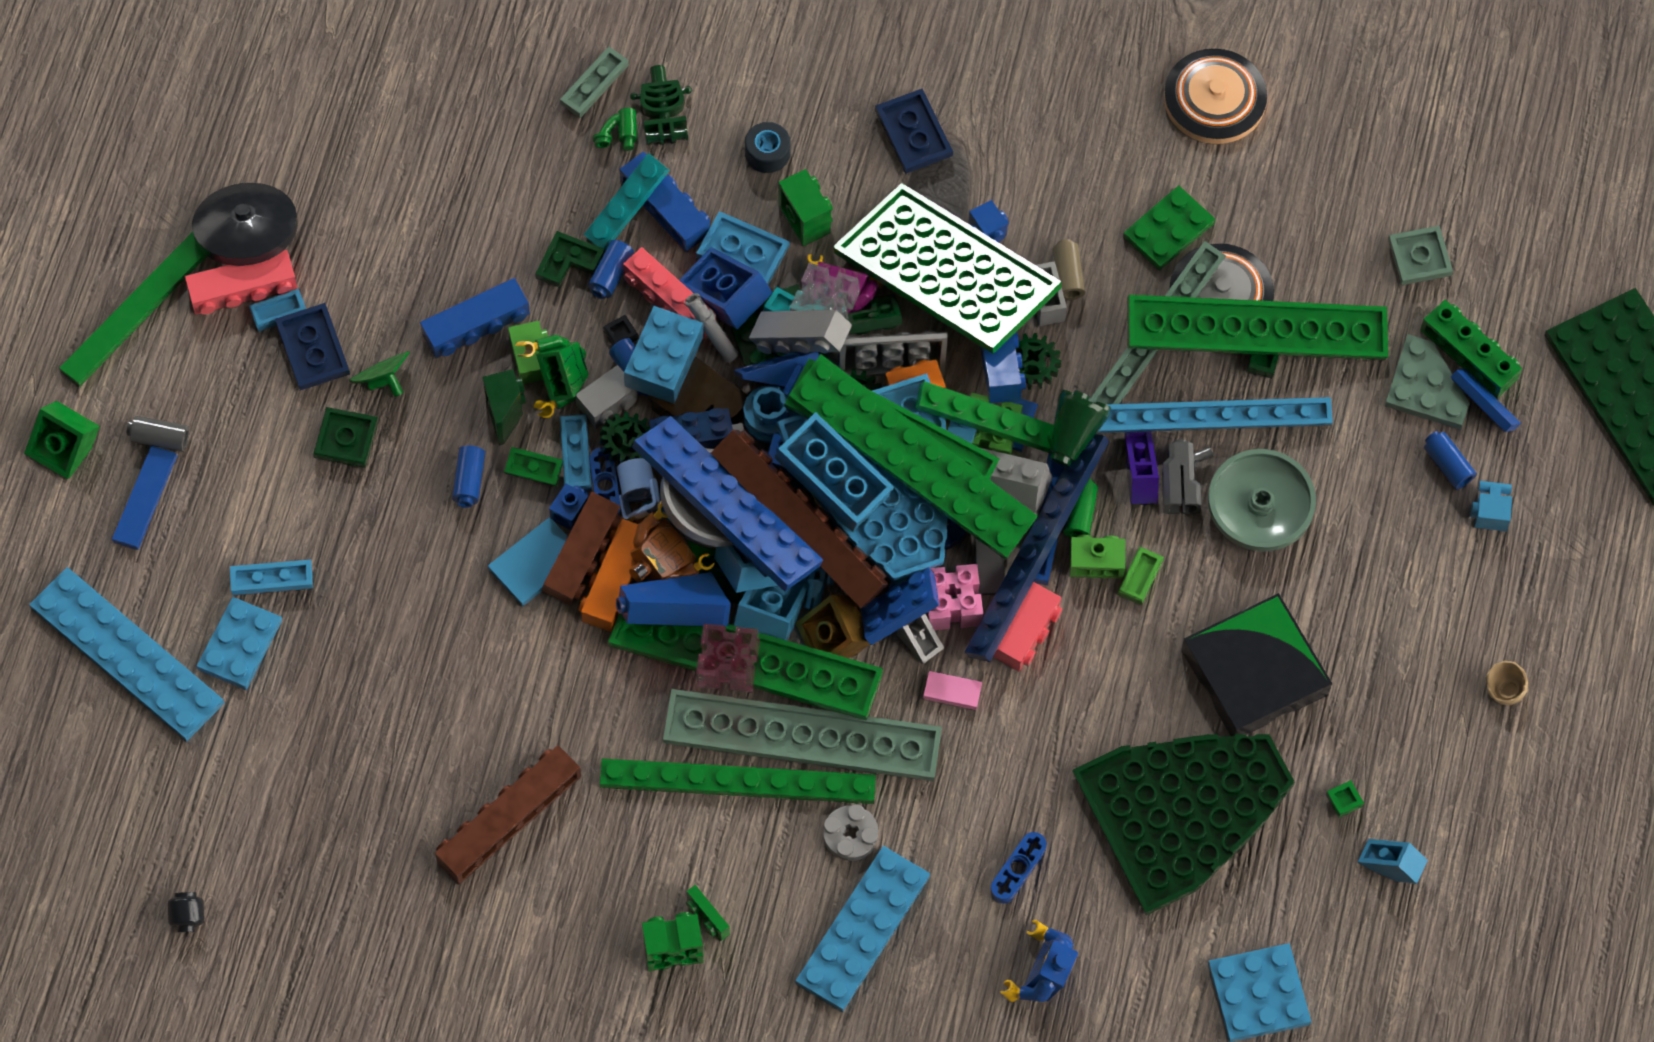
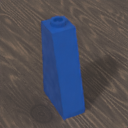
M711 572L620 586L619 597L616 598V609L619 614H622L627 624L723 627L728 626L731 604Z

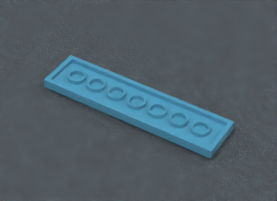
M68 567L29 604L36 614L186 742L225 704L218 694Z

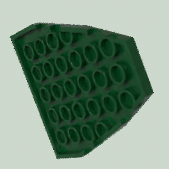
M1206 734L1177 738L1171 742L1157 744L1156 742H1149L1143 746H1121L1072 770L1146 916L1196 892L1260 830L1295 785V781L1270 734H1256L1255 736H1247L1246 734H1235V736Z

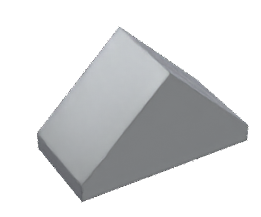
M926 614L897 630V636L923 664L944 649Z

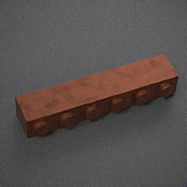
M559 745L553 750H546L540 756L539 762L532 768L527 767L520 773L519 780L512 786L510 784L505 786L499 792L498 798L491 804L488 802L480 808L477 813L478 816L471 822L469 820L464 822L458 828L457 834L450 840L445 839L438 845L437 852H435L437 863L458 884H461L581 778L580 766Z

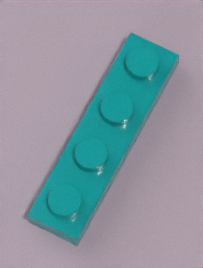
M648 153L583 235L606 251L611 240H615L670 170Z

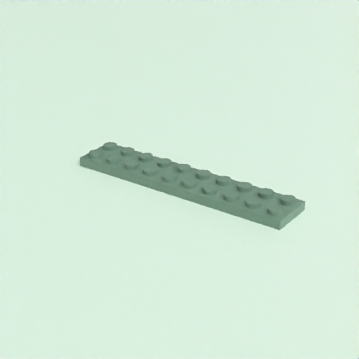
M671 689L663 743L934 781L942 727L869 716L866 721L834 711Z

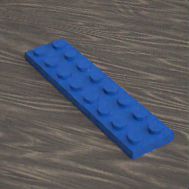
M671 416L634 440L632 448L784 592L821 566L823 559L777 515L757 501L753 494L749 493L710 452Z

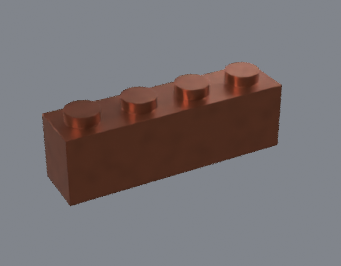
M591 492L541 591L571 605L574 598L580 599L586 585L582 584L585 576L591 577L598 562L594 561L595 556L598 552H604L610 540L606 537L609 529L615 530L622 517L618 514L620 505Z

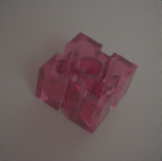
M704 624L701 638L702 654H699L696 671L698 686L720 689L721 683H730L731 690L753 692L755 679L754 662H757L760 645L758 629L736 627L735 633L726 632V626Z

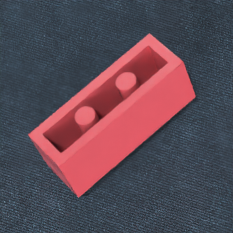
M1033 582L993 657L1019 672L1024 664L1028 666L1035 656L1036 652L1033 651L1037 643L1042 644L1049 633L1047 627L1051 621L1055 623L1062 613L1063 609L1060 607L1062 597Z

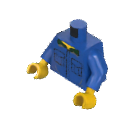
M1032 920V923L1037 925L1033 932L1027 931V934L1038 941L1045 939V942L1040 949L1025 985L1019 988L1013 981L1006 980L1003 984L1008 990L1000 991V993L1010 1002H1015L1019 997L1021 1000L1049 1001L1065 985L1078 956V952L1073 950V941L1069 935L1052 928L1048 929L1047 926L1039 921Z

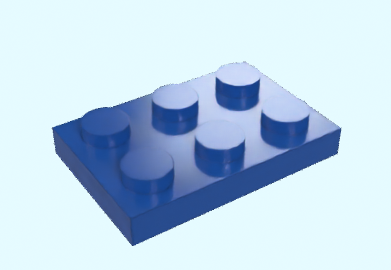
M929 567L921 572L914 573L909 579L899 585L892 586L887 592L874 598L866 607L861 608L865 639L870 645L939 606L935 574Z

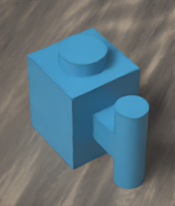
M1479 481L1478 491L1489 492V494L1480 493L1477 502H1472L1471 518H1475L1474 528L1507 531L1511 520L1512 497L1501 494L1511 495L1512 484Z

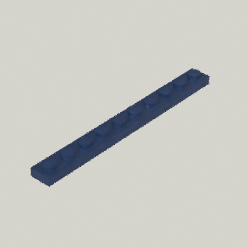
M1096 434L1075 462H1071L1070 467H1064L964 651L969 658L991 662L1107 447L1109 440L1105 435Z

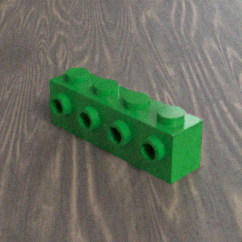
M1444 300L1423 319L1420 331L1461 368L1467 369L1496 399L1519 379L1522 367L1517 359L1513 356H1508L1501 350L1500 345L1494 339H1489L1483 334L1475 322L1469 321L1464 317L1456 305Z

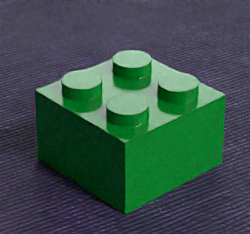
M807 169L778 182V206L803 247L830 234L831 223L833 222L831 216L833 206L827 196H822L819 191L821 188L815 176L811 177Z

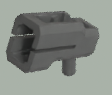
M1183 439L1174 440L1172 443H1169L1167 450L1168 459L1163 463L1162 468L1163 513L1180 514V505H1182L1183 514L1200 513L1202 506L1201 484L1195 480L1194 470L1197 468L1198 462L1213 457V452L1208 447L1194 453L1193 443Z

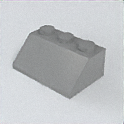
M983 449L1000 458L990 480L1036 515H1039L1052 481L1048 464Z

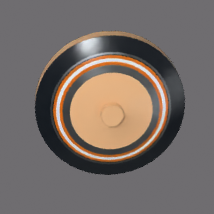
M1203 49L1185 56L1172 68L1165 84L1164 104L1169 118L1181 132L1201 142L1223 144L1239 140L1257 127L1265 112L1267 88L1260 71L1245 57L1225 49Z

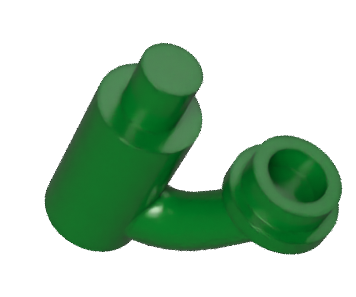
M622 108L618 113L612 115L605 122L600 132L593 135L592 139L597 148L609 147L612 141V136L609 133L615 126L619 125V141L623 143V149L625 151L633 150V143L637 141L636 110L633 108Z

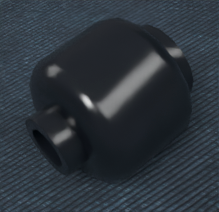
M197 892L174 893V898L168 901V924L172 927H178V932H195V926H200L204 923V900L201 897H197Z

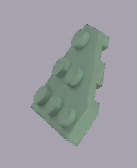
M1407 334L1385 407L1461 430L1470 402L1462 389L1451 379L1453 374L1432 341Z

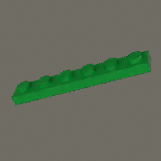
M926 381L919 385L915 409L1052 454L1050 448L1053 424Z

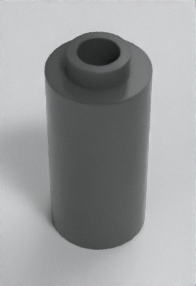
M135 416L133 420H129L126 434L130 436L131 442L184 452L189 439V426Z

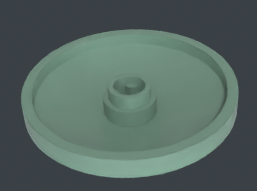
M1252 449L1230 457L1218 468L1210 484L1208 507L1215 526L1232 543L1253 551H1274L1293 544L1307 531L1315 512L1316 493L1310 476L1297 461L1274 450Z

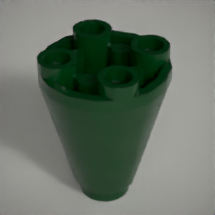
M1063 390L1057 402L1050 459L1070 467L1071 462H1075L1106 422L1111 407L1101 402H1096L1095 404L1088 401L1090 396L1083 392L1075 390L1073 393Z

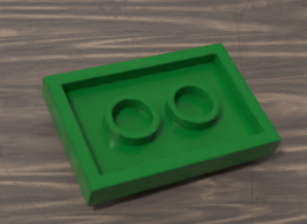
M1178 185L1123 233V238L1160 271L1215 224V218Z

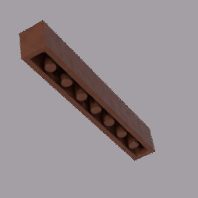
M732 430L716 446L711 454L749 493L756 497L757 501L777 515L823 559L821 567L860 608L866 607L888 585L884 580L886 577L885 573L876 565L872 567L865 560L867 555L858 546L853 548L846 541L849 538L847 534L838 526L834 528L828 522L829 516L820 507L815 509L809 503L811 500L810 496L803 489H796L790 483L792 478L783 469L777 470L771 464L773 461L772 457L763 449L759 451L752 444L754 439L745 430L741 432L739 430Z

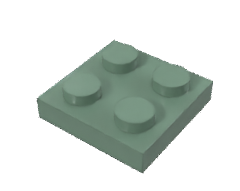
M1440 226L1389 235L1388 242L1401 285L1452 276L1453 269Z

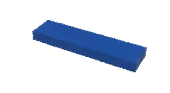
M155 446L150 447L113 535V543L139 550L177 459L176 453Z

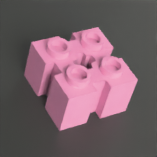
M977 564L956 566L955 572L946 573L945 567L931 568L935 574L939 606L927 612L926 616L934 630L950 629L951 622H960V628L979 626L983 618L981 594H979L980 583Z

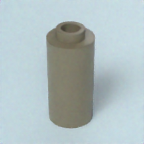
M1061 240L1053 247V255L1065 300L1079 299L1086 293L1079 246L1072 240Z

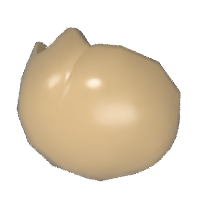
M1502 661L1496 663L1486 675L1488 693L1500 705H1513L1520 702L1528 691L1526 673L1515 662Z

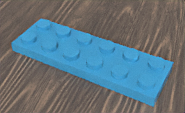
M883 846L795 980V984L839 1011L844 1012L929 880L931 873Z

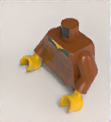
M662 501L658 504V511L648 515L636 529L633 540L634 549L630 554L637 564L629 570V573L637 582L642 581L646 576L650 581L695 575L700 573L699 570H709L715 564L713 563L710 566L702 564L703 557H707L710 555L709 553L701 555L699 561L694 562L697 559L666 519L668 518L667 514L661 511Z

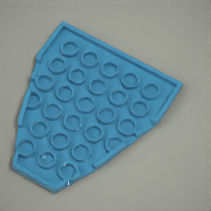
M927 373L873 390V392L946 430L945 418L915 409L919 385L923 381L931 383ZM796 415L777 421L776 426L783 444L808 419L801 415ZM857 449L855 450L894 486L891 494L853 532L812 494L833 522L847 534L848 540L854 546H858L867 555V558L874 565L878 566L891 581L921 572L928 567L931 569L943 565L948 517Z

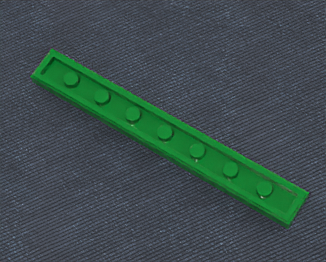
M193 231L59 367L61 373L80 387L185 280V276H188L207 257L198 248Z

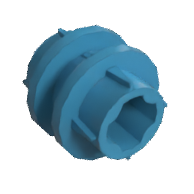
M775 385L761 386L753 390L746 398L744 404L745 427L749 434L758 441L771 443L774 433L780 435L776 426L777 421L796 416L797 414L783 407L788 395L783 393L784 388Z

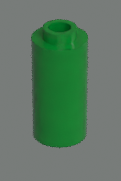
M1091 479L1088 480L1064 525L1063 533L1069 538L1083 534L1090 535L1098 493V486Z

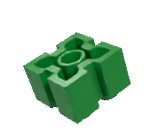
M690 912L676 914L675 920L664 921L663 917H652L647 922L642 923L648 972L671 968L670 966L679 964L686 966L704 963L698 914L691 915Z

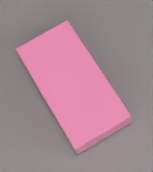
M929 671L923 699L977 710L982 682Z

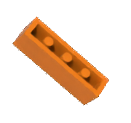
M621 519L619 526L615 530L612 529L609 537L611 542L609 549H605L601 554L599 572L593 573L589 583L590 593L588 597L583 596L579 606L582 622L612 632L619 614L616 609V598L619 597L620 586L634 584L635 581L631 577L629 570L637 563L630 553L634 549L633 540L639 524Z

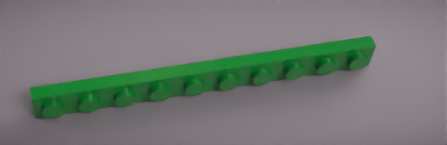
M602 758L600 788L874 804L876 775L605 758Z

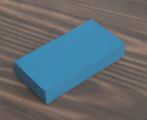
M299 289L249 305L258 332L276 326V318L306 309Z

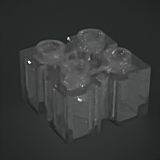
M808 263L801 280L803 291L797 290L790 306V311L837 310L846 320H849L848 309L853 310L860 293L859 279L838 272L837 277L829 276L828 268Z

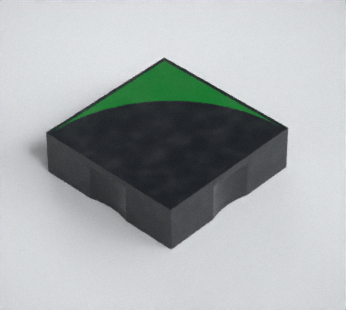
M1279 593L1202 629L1183 640L1181 651L1199 682L1210 694L1215 710L1230 736H1235V734L1247 735L1268 725L1272 720L1283 714L1297 711L1329 695L1332 682Z

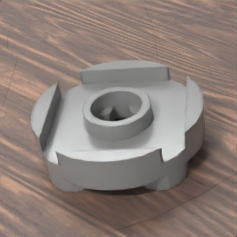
M855 804L840 807L834 810L824 822V843L829 852L838 858H845L847 861L861 860L867 857L875 847L878 839L877 822L873 815L861 805ZM846 828L857 829L856 838L845 837L843 834L846 833Z

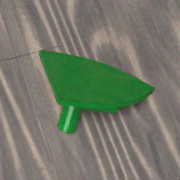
M407 351L383 360L350 378L349 382H368L370 390L388 385L393 396L397 397L403 394V390L394 373L410 352Z

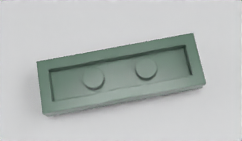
M608 47L560 99V104L581 118L629 66V60L611 47Z

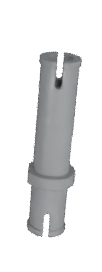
M698 293L688 296L685 300V305L690 309L695 320L703 323L704 332L721 355L723 361H733L738 356V351L715 320L714 312L707 308Z

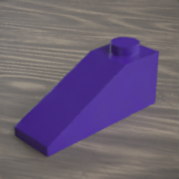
M1151 431L1124 432L1131 504L1158 503L1159 475Z

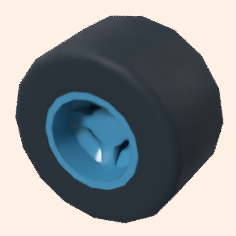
M762 122L754 125L745 137V158L748 164L754 170L762 173H773L787 165L791 151V139L788 132L781 125L773 122Z

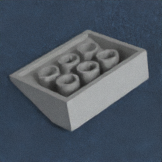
M925 331L922 334L900 332L896 335L886 336L877 333L868 337L847 335L840 352H837L838 366L848 375H851L852 369H855L857 375H861L864 370L866 371V377L873 375L885 376V373L895 367L901 366L905 368L913 366L921 360L931 361L936 359L940 371L945 372L947 333Z

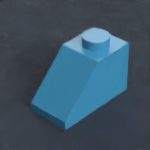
M1368 839L1358 863L1396 882L1417 884L1428 860L1409 842Z

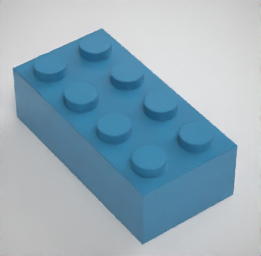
M816 412L778 449L774 457L851 532L891 494L894 488Z

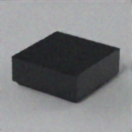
M626 315L603 326V332L612 345L625 338H630L632 342L639 339L638 333Z

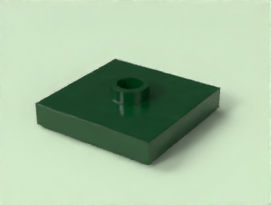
M326 407L313 453L314 458L366 468L379 421L378 417Z

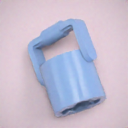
M643 458L631 459L619 464L617 472L622 492L619 498L623 518L630 521L640 520L658 509V504L661 501L658 482L653 478L651 465ZM652 497V503L646 504L631 513L629 502L644 501Z

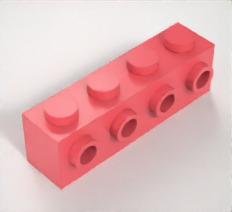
M641 247L623 263L624 279L630 286L640 291L649 303L695 320L694 315L685 305L686 298L694 293L644 248ZM703 330V339H704V338L707 336V334H706V333L704 332V330Z

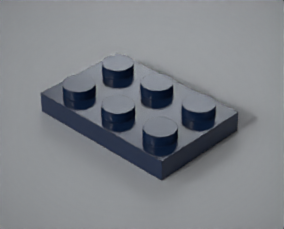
M923 88L875 105V112L905 174L953 156V150Z
M325 303L275 319L300 391L350 375L349 367Z
M715 408L706 412H688L683 415L672 416L706 449H715L733 430L728 408ZM661 416L657 419L649 420L650 430L669 417Z

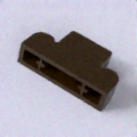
M695 357L675 403L673 404L651 396V408L658 415L667 417L679 416L688 412H706L715 408H728L731 423L735 425L744 418V404L748 395Z

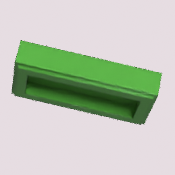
M1139 547L1117 595L1142 605L1164 561V557Z

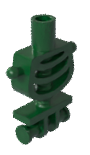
M663 65L652 66L650 68L652 83L642 84L641 94L635 92L630 94L631 100L640 99L642 113L649 118L655 119L644 121L647 145L657 142L663 145L664 139H671L672 143L682 139L687 141L686 116H674L683 111V94H690L692 88L686 86L681 89L678 80L667 81L666 70ZM670 130V133L663 134V131Z

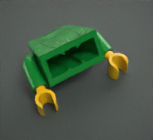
M551 335L536 339L535 343L519 341L515 344V346H525L526 349L523 354H518L519 357H531L536 350L539 352L536 356L551 402L536 401L534 408H544L537 416L550 418L555 408L560 409L576 400L575 396L581 391L582 385L589 374L585 363L586 351L580 346L579 342H569L565 337Z

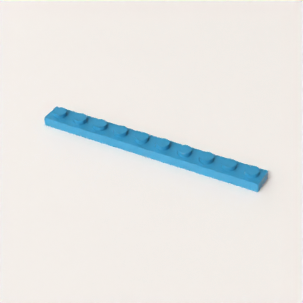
M1331 397L1108 404L1111 407L1109 417L1097 433L1329 426L1333 424Z

